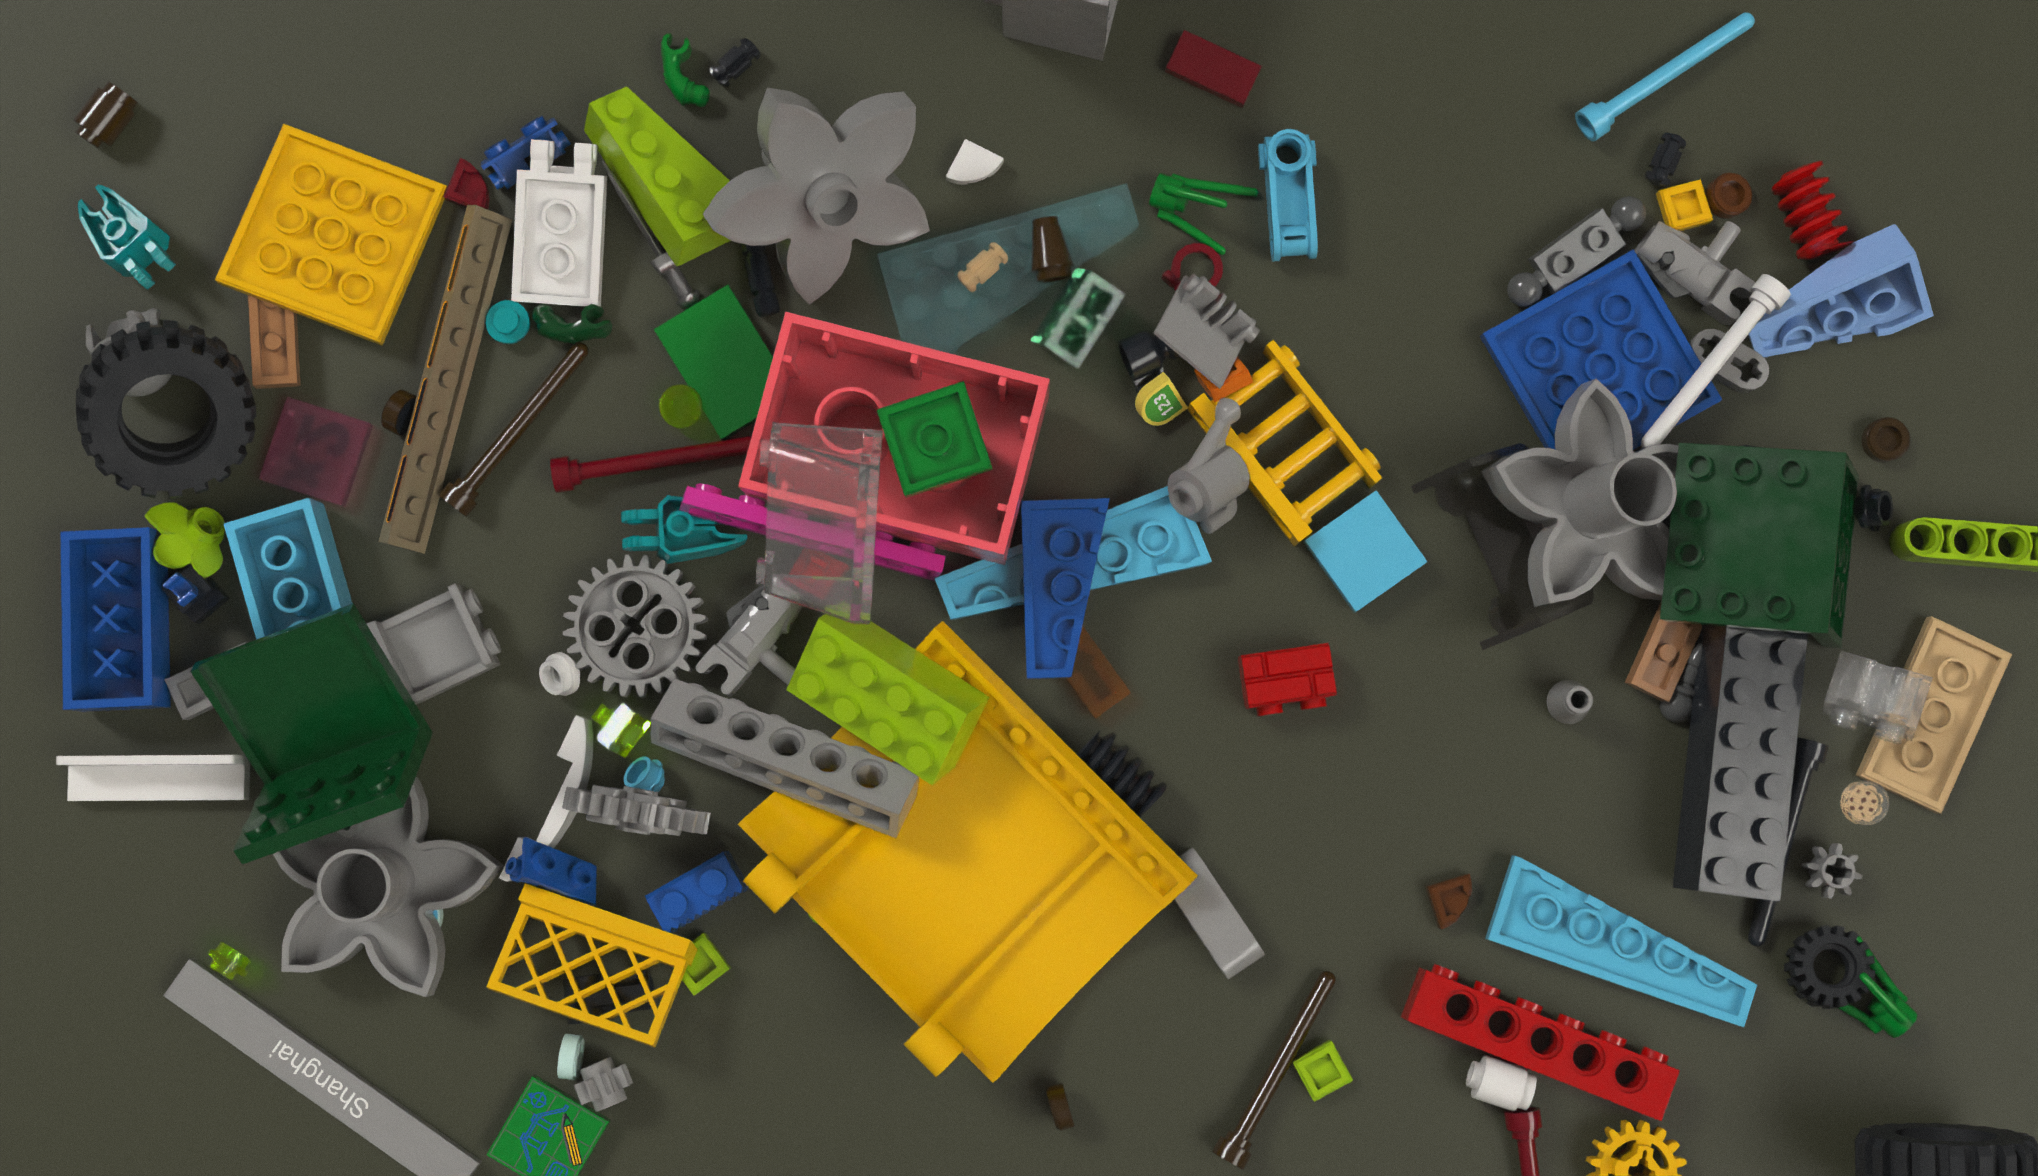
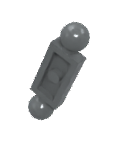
M1626 196L1614 203L1610 217H1608L1603 208L1595 209L1528 258L1535 272H1522L1511 278L1507 286V294L1511 302L1519 307L1532 306L1540 299L1544 286L1552 295L1574 283L1626 245L1618 232L1620 230H1636L1644 223L1646 218L1644 204L1635 197Z

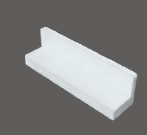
M243 755L56 756V765L68 766L67 801L249 800L250 762Z

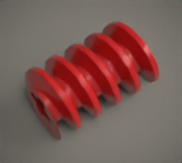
M1823 161L1808 163L1783 174L1771 189L1773 195L1785 196L1778 203L1779 211H1793L1784 219L1783 223L1788 228L1799 227L1790 235V241L1794 244L1805 243L1796 251V257L1800 260L1820 258L1853 243V241L1839 242L1838 240L1848 230L1847 225L1833 226L1832 221L1842 214L1841 209L1827 210L1826 205L1836 197L1835 193H1820L1819 189L1830 181L1829 177H1814L1813 173L1824 165Z

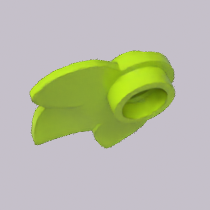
M174 502L162 503L148 510L145 518L161 533L153 547L155 560L159 564L171 569L182 568L191 564L195 571L203 578L210 577L220 569L223 556L219 544L224 538L225 521L216 510L209 507H201L189 511Z

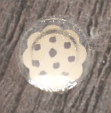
M1856 781L1848 785L1842 792L1840 806L1843 814L1849 821L1859 825H1873L1880 822L1886 816L1889 810V797L1885 789L1878 783L1873 781Z

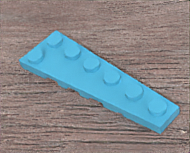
M1168 486L1107 510L1090 590L1205 566L1212 562L1196 521L1180 515L1171 505ZM1022 544L1009 549L1005 565L982 559L934 578L951 620L1024 605Z
M1511 857L1485 939L1734 1025L1745 1026L1757 984L1690 950L1670 937H1666L1629 915L1623 914L1603 901L1584 893L1523 858Z

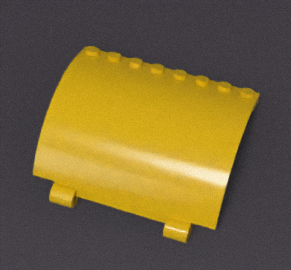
M942 621L933 628L915 650L990 697L955 768L933 785L919 777L917 797L897 838L774 791L738 823L768 855L745 877L743 882L774 914L793 898L919 1026L903 1045L935 1077L942 1073L962 1052L994 1083L1074 995L1154 916L1182 893L1198 875ZM843 727L831 737V739L849 746H860L870 754L885 760L894 761ZM827 768L821 769L822 771H825V772H832V771H834V770H832V769H827ZM870 784L861 785V786L866 787V788H874V787H875V786L870 785Z

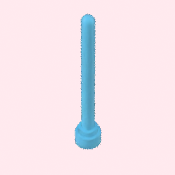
M1748 12L1740 14L1607 103H1589L1575 113V120L1579 129L1590 141H1596L1610 131V126L1615 123V117L1752 28L1755 23L1754 16Z

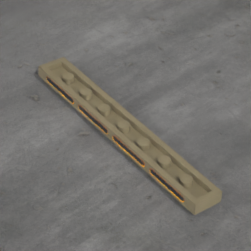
M467 205L378 541L425 554L440 498L439 494L443 487L486 323V316L491 304L513 220L478 205Z

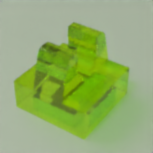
M623 703L617 711L601 704L591 717L603 727L595 739L607 749L626 758L651 725V722L643 715Z

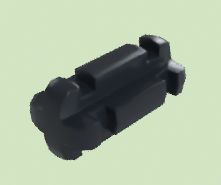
M741 39L742 45L740 47L734 46L718 60L719 66L710 67L709 71L712 77L721 86L728 87L731 78L736 80L753 65L751 62L753 58L757 60L760 58L761 54L758 48L749 39Z
M1664 133L1661 136L1660 140L1664 141V143H1659L1649 164L1652 171H1646L1645 179L1655 186L1667 187L1670 184L1671 180L1667 179L1668 175L1673 176L1682 156V152H1679V149H1685L1686 141L1675 133Z

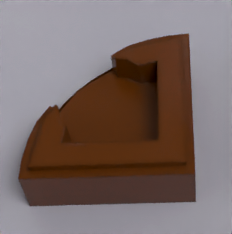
M1463 874L1425 886L1439 929L1447 928L1455 923L1464 912L1472 892L1470 874Z

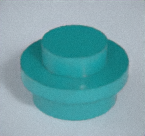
M504 300L493 305L488 311L486 328L490 336L502 344H514L521 341L527 335L530 328V317L521 304L511 300Z

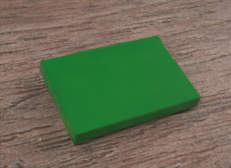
M726 285L654 329L721 440L728 439L756 422L773 356L729 285Z

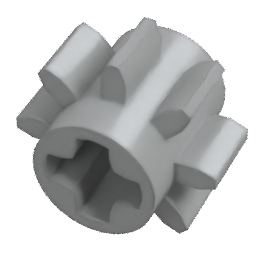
M1832 843L1829 847V854L1822 847H1813L1812 852L1815 857L1810 863L1801 864V867L1808 869L1810 879L1805 883L1806 887L1821 886L1822 898L1832 899L1835 888L1842 895H1851L1852 891L1849 885L1854 879H1862L1863 875L1856 872L1853 864L1859 858L1858 855H1841L1843 850L1842 844ZM1827 865L1838 869L1836 877L1826 873Z
M608 1057L580 1069L583 1081L573 1086L580 1104L584 1105L592 1101L595 1111L598 1112L626 1100L627 1096L623 1088L630 1086L633 1081L626 1063L615 1067L612 1058Z

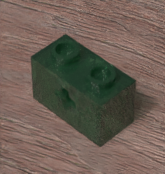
M1076 268L1030 342L1062 364L1079 369L1126 294L1091 270Z

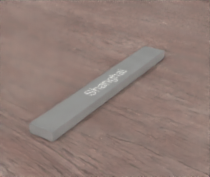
M191 958L187 961L163 995L417 1176H472L481 1163L479 1158L197 959Z

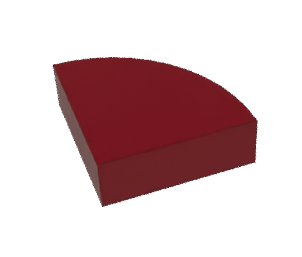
M460 158L443 197L447 201L467 208V205H478L489 209V190L484 178L471 163Z

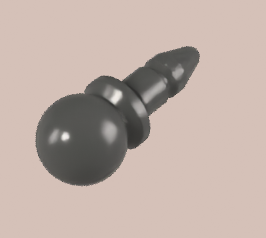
M1702 643L1697 644L1692 650L1670 702L1660 701L1661 714L1672 723H1684L1691 718L1692 702L1695 694L1694 684L1698 672L1697 669L1701 662Z

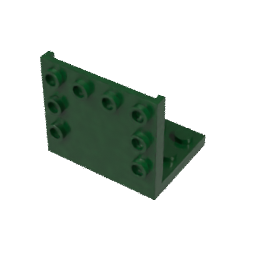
M1679 443L1675 475L1677 495L1671 512L1660 619L1667 622L1811 634L1823 647L1842 649L1855 522V501L1857 499L1859 475L1847 453Z
M354 603L195 662L190 671L264 783V787L259 797L255 800L252 812L242 827L240 837L233 849L242 865L405 806L433 732Z

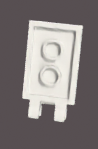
M531 139L530 170L517 169L511 301L584 307L595 304L601 307L607 176L594 175L598 157V145L575 143L574 167L552 166L555 143L553 141Z

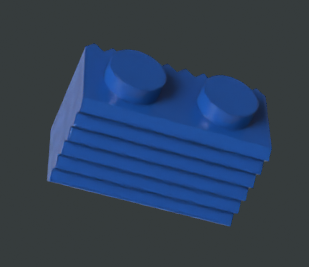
M723 851L645 895V898L663 931L672 933L677 931L678 928L685 927L686 924L700 918L701 915L716 909L717 906L724 905V902L730 901L732 897L746 892L748 886L743 882L745 878L731 853Z

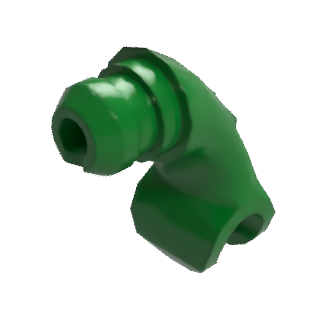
M672 34L664 35L661 42V56L666 85L674 98L682 106L685 104H694L697 107L706 106L710 98V90L705 85H697L695 82L690 81V78L682 75L680 70L681 63L686 62L691 55L692 49L689 39L686 37L683 46L680 49L673 50L670 48Z

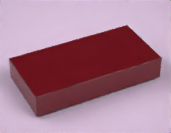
M1184 30L1165 68V72L1243 108L1262 66Z

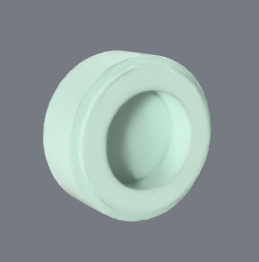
M567 1033L564 1035L558 1058L557 1075L559 1079L576 1080L579 1077L585 1050V1040L582 1035Z

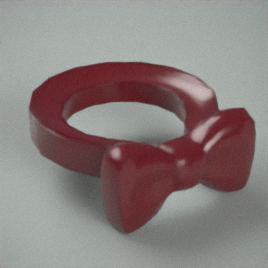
M1202 243L1185 245L1177 251L1172 260L1171 270L1163 272L1161 280L1174 288L1176 292L1181 282L1179 278L1182 260L1189 254L1201 253L1212 261L1214 271L1212 278L1208 282L1216 287L1222 277L1223 264L1221 257L1212 247Z

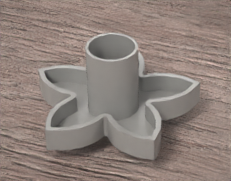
M767 87L758 111L757 134L765 166L745 171L729 181L717 192L704 211L703 216L713 231L733 242L751 246L776 243L777 259L784 274L794 289L810 305L826 293L842 275L850 258L852 240L857 238L872 245L889 246L908 242L930 231L925 210L904 181L893 173L904 160L913 140L916 124L915 104L904 91L878 94L861 100L847 109L831 127L819 109L808 99L792 91Z
M1596 378L1581 384L1565 402L1557 419L1555 449L1531 448L1499 459L1481 471L1493 494L1508 510L1520 518L1542 524L1543 528L1537 534L1528 558V584L1534 607L1574 599L1589 591L1600 581L1604 573L1615 585L1627 593L1642 599L1662 600L1669 529L1662 521L1670 514L1676 501L1675 475L1679 446L1659 444L1634 452L1632 429L1625 410L1615 395Z
M416 776L403 808L273 854L281 869L292 880L314 891V895L296 910L287 925L282 943L281 972L309 973L335 967L352 959L365 946L372 965L383 978L402 990L423 997L432 996L436 991L444 970L446 951L443 932L433 915V911L457 907L473 900L490 886L504 865L486 850L466 841L453 839L424 841L429 820L428 801L422 784Z

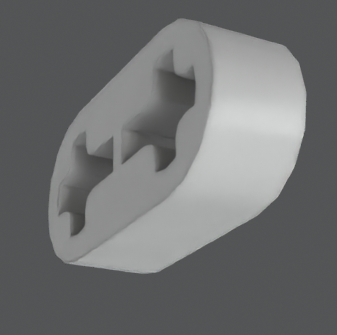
M1705 329L1689 341L1701 364L1705 358L1702 356L1704 349L1699 344H1705L1712 340L1715 343V348L1724 337V332L1717 329ZM1741 343L1714 376V379L1734 391L1749 393L1761 387L1767 381L1769 365L1761 354ZM1731 362L1741 367L1748 362L1753 365L1751 373L1756 376V379L1750 378L1745 382L1740 379L1742 371L1733 366Z

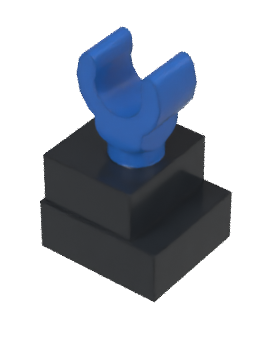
M191 564L182 572H176L162 584L164 586L162 590L183 614H187L196 624L202 623L230 599L211 576L203 578L195 571Z

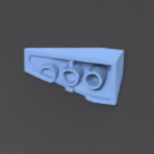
M1896 224L1857 240L1790 288L1791 296L1780 310L1774 309L1771 314L1765 313L1748 336L1753 350L1763 357L1808 350L1816 342L1835 339L1837 344L1852 342V336L1874 332L1877 337L1891 335L1934 316L1917 254Z

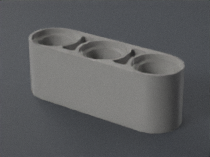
M1192 847L1179 857L1198 876L1174 901L1220 970L1229 980L1265 954L1201 857Z

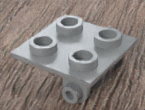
M1192 274L1190 277L1185 275L1153 334L1220 389L1244 342H1252L1260 332V329L1255 326L1256 320L1250 318L1241 309L1233 313L1237 306L1234 301L1223 307L1222 305L1227 295L1224 293L1219 294L1220 291L1211 285L1207 278L1204 276L1199 278L1195 274Z

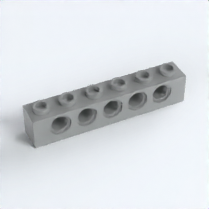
M674 678L651 717V743L894 838H897L917 797L919 777L897 762H891L872 755L860 746H849L831 739L821 731L808 730L789 723L779 715H769L750 708L738 699H727L707 691L703 686L696 683L688 684ZM699 722H710V723H709V724H701V723H699ZM749 737V738H752V739H750V740H742V739H739V738ZM781 753H790V754H793V755L783 756V755H780V754H781ZM827 768V769H832V770H834V771H832V772H825V771H822L821 769ZM870 784V785H873V786H875V787H874V788H866V787H863V786H861V785Z

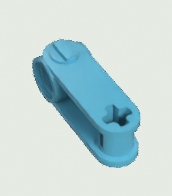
M1295 129L1281 130L1273 135V137H1264L1263 144H1258L1259 170H1264L1271 259L1274 262L1280 261L1281 257L1307 255L1309 259H1316L1318 241L1312 166L1317 165L1315 140L1310 141L1308 134H1303ZM1284 146L1290 147L1297 153L1298 161L1292 164H1285L1277 157L1276 150Z

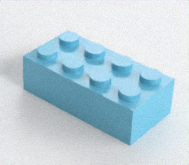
M305 498L224 523L256 640L353 604L323 503L312 498Z

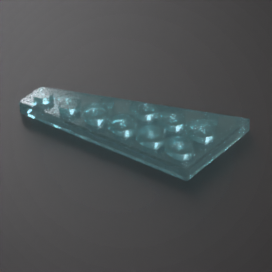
M1127 183L878 253V260L901 340L953 354L959 350V347L980 333L986 332L1055 282L1037 283L1036 273H1031L1032 220L1048 216L1058 217L1059 225L1074 266L1070 267L1071 273L1092 257L1098 256L1138 229L1139 223ZM990 243H997L1008 255L1007 263L1003 264L1001 262L999 270L982 285L978 283L976 291L970 292L959 281L958 272L960 270L966 271V265L982 250L988 251Z

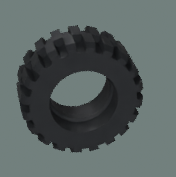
M163 320V327H151L150 321L137 323V331L129 334L124 329H121L111 335L112 342L108 346L100 344L92 352L91 363L84 365L79 376L80 384L79 388L76 389L77 429L81 434V443L87 456L95 458V467L104 476L113 474L116 485L127 491L133 485L138 486L141 489V496L151 498L156 497L157 491H168L169 499L183 498L182 490L194 488L197 495L209 490L208 481L216 478L218 482H223L231 475L230 466L233 463L240 465L246 457L247 451L245 446L247 443L253 442L256 430L254 426V418L257 417L256 405L250 382L244 372L242 363L236 354L231 355L229 353L227 345L217 336L210 339L205 336L204 329L192 324L187 330L179 328L178 321ZM171 374L196 382L204 389L210 401V415L207 422L193 436L175 443H155L137 436L125 425L122 417V402L128 391L140 381L156 375Z
M1890 1123L1872 1125L1868 1128L1864 1127L1854 1139L1855 1176H2038L2037 1141L2033 1136L2023 1132H2015L2014 1130L1966 1124Z

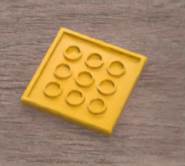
M283 124L215 281L222 286L383 346L445 198L443 196L447 185Z

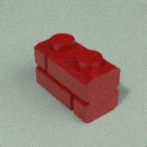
M1329 643L1246 654L1238 657L1245 709L1256 708L1257 716L1283 713L1282 704L1300 702L1301 710L1326 707V698L1337 696Z

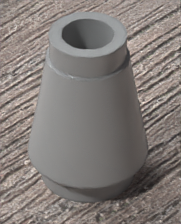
M1564 680L1556 683L1550 689L1547 696V708L1554 719L1564 724H1574L1581 721L1588 714L1593 704L1591 692L1582 684L1573 680ZM1572 694H1577L1579 698L1577 705L1579 708H1575L1572 705Z

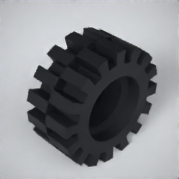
M1829 925L1821 926L1805 932L1804 935L1797 937L1792 942L1794 946L1789 948L1785 955L1790 957L1789 962L1784 964V972L1790 971L1791 978L1786 980L1789 987L1795 985L1798 991L1794 994L1799 999L1806 998L1808 1000L1807 1004L1812 1007L1822 1006V1009H1833L1855 1003L1861 999V994L1869 991L1868 987L1860 980L1859 975L1864 972L1871 979H1874L1875 971H1871L1869 965L1874 964L1875 960L1873 955L1867 957L1865 950L1870 947L1866 941L1859 943L1856 940L1859 935L1854 931L1845 932V927L1838 925L1834 927H1829ZM1823 950L1837 953L1844 961L1845 975L1836 985L1822 982L1814 972V959Z

